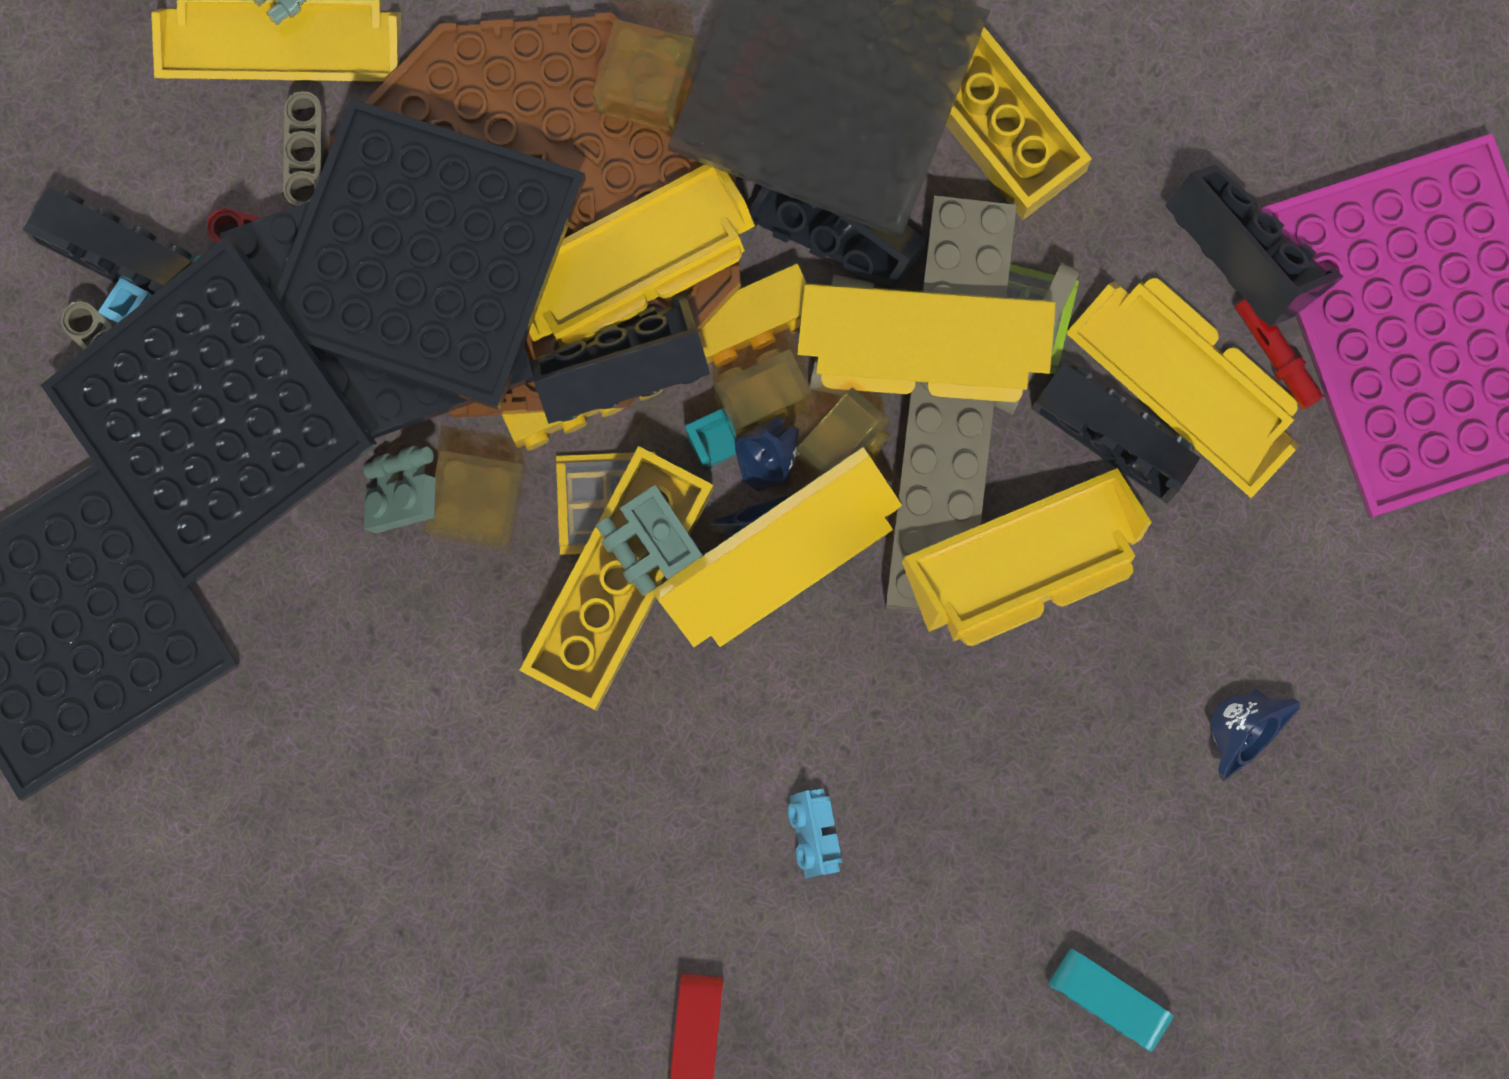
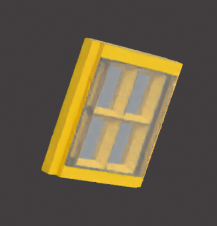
M634 453L556 456L560 555L582 553Z

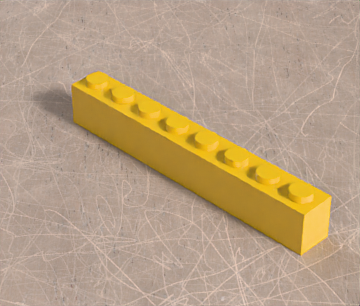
M798 264L737 290L698 332L707 364L714 362L716 367L726 365L738 358L736 351L752 345L753 350L762 349L776 341L774 334L788 328L792 334L800 332L806 281ZM661 389L659 392H657L656 394L651 395V396H647V397L639 396V397H640V400H646V399H649V398H651V397H654V396H656L657 394L661 393V392L663 391V389ZM624 408L596 409L580 414L570 421H557L548 424L545 412L504 414L502 416L516 447L519 448L525 445L529 451L550 441L548 435L562 428L565 434L575 432L588 424L585 418L601 412L603 417H607Z

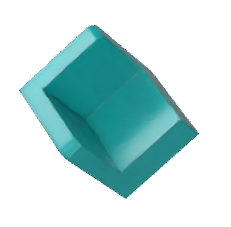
M723 409L685 426L686 436L703 471L736 456V441L726 422Z

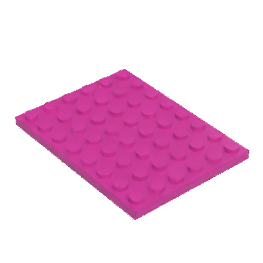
M1493 133L1262 207L1259 212L1267 213L1270 216L1274 215L1285 225L1281 229L1282 232L1300 247L1305 242L1316 252L1312 259L1327 272L1331 267H1334L1344 276L1337 284L1299 312L1296 317L1369 519L1508 474L1509 176Z

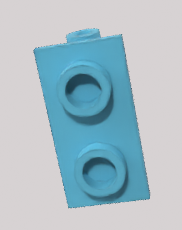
M824 789L807 790L790 795L788 818L791 826L796 829L799 844L796 848V859L799 867L804 870L805 879L840 872L839 863H843L837 834L822 836L821 828L835 825L830 796H825Z

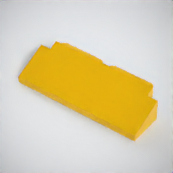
M177 0V9L159 8L151 12L154 78L384 82L399 67L401 12H381V0H307L300 6L301 11L293 18L288 16L280 24L275 25L266 14L277 4L275 0H267L260 7L252 0Z
M714 159L564 238L529 331L534 343L542 339L543 336H548L552 333L560 348L577 340L586 342L596 337L601 329L613 324L618 325L644 311L647 308L648 301L658 297L669 298L738 262L742 253L745 252L738 235L755 226L744 198L719 159Z
M1151 278L1146 283L1140 282L1130 294L1116 281H1113L1107 285L1066 333L1180 436L1189 441L1199 453L1250 498L1259 491L1300 445L1285 432L1296 419L1294 416L1298 409L1296 399L1240 349L1232 347L1224 353L1215 346L1219 339L1218 330L1158 278Z
M806 283L804 286L797 355L818 356L816 374L821 375L823 385L830 389L909 394L914 390L916 382H927L929 392L936 397L1016 402L1022 397L1023 390L1028 388L1029 372L1050 374L1056 301Z
M863 447L652 590V592L693 647L710 636L721 647L891 532L893 529L886 520V517L902 507V504Z
M1118 468L905 556L902 564L928 632L947 625L953 642L961 639L964 644L974 646L1039 618L1044 611L1043 603L1052 600L1057 606H1067L1129 579L1133 573L1131 562L1135 557L1130 546L1143 538L1151 524V520Z

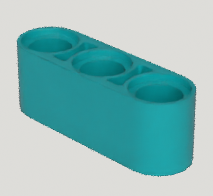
M1072 948L1069 949L1048 982L1050 987L1056 991L1059 990L1068 999L1092 1015L1095 1014L1100 1017L1104 1023L1127 1038L1133 1039L1139 1043V1046L1151 1053L1174 1019L1170 1012Z

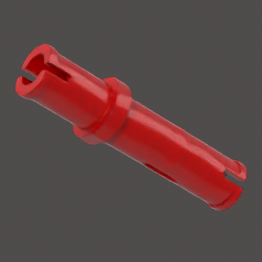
M1246 299L1237 304L1234 309L1277 371L1274 376L1278 382L1283 381L1300 408L1305 410L1320 401L1324 395L1304 368L1307 363L1303 357L1298 358L1277 325L1269 327L1263 320L1257 317Z

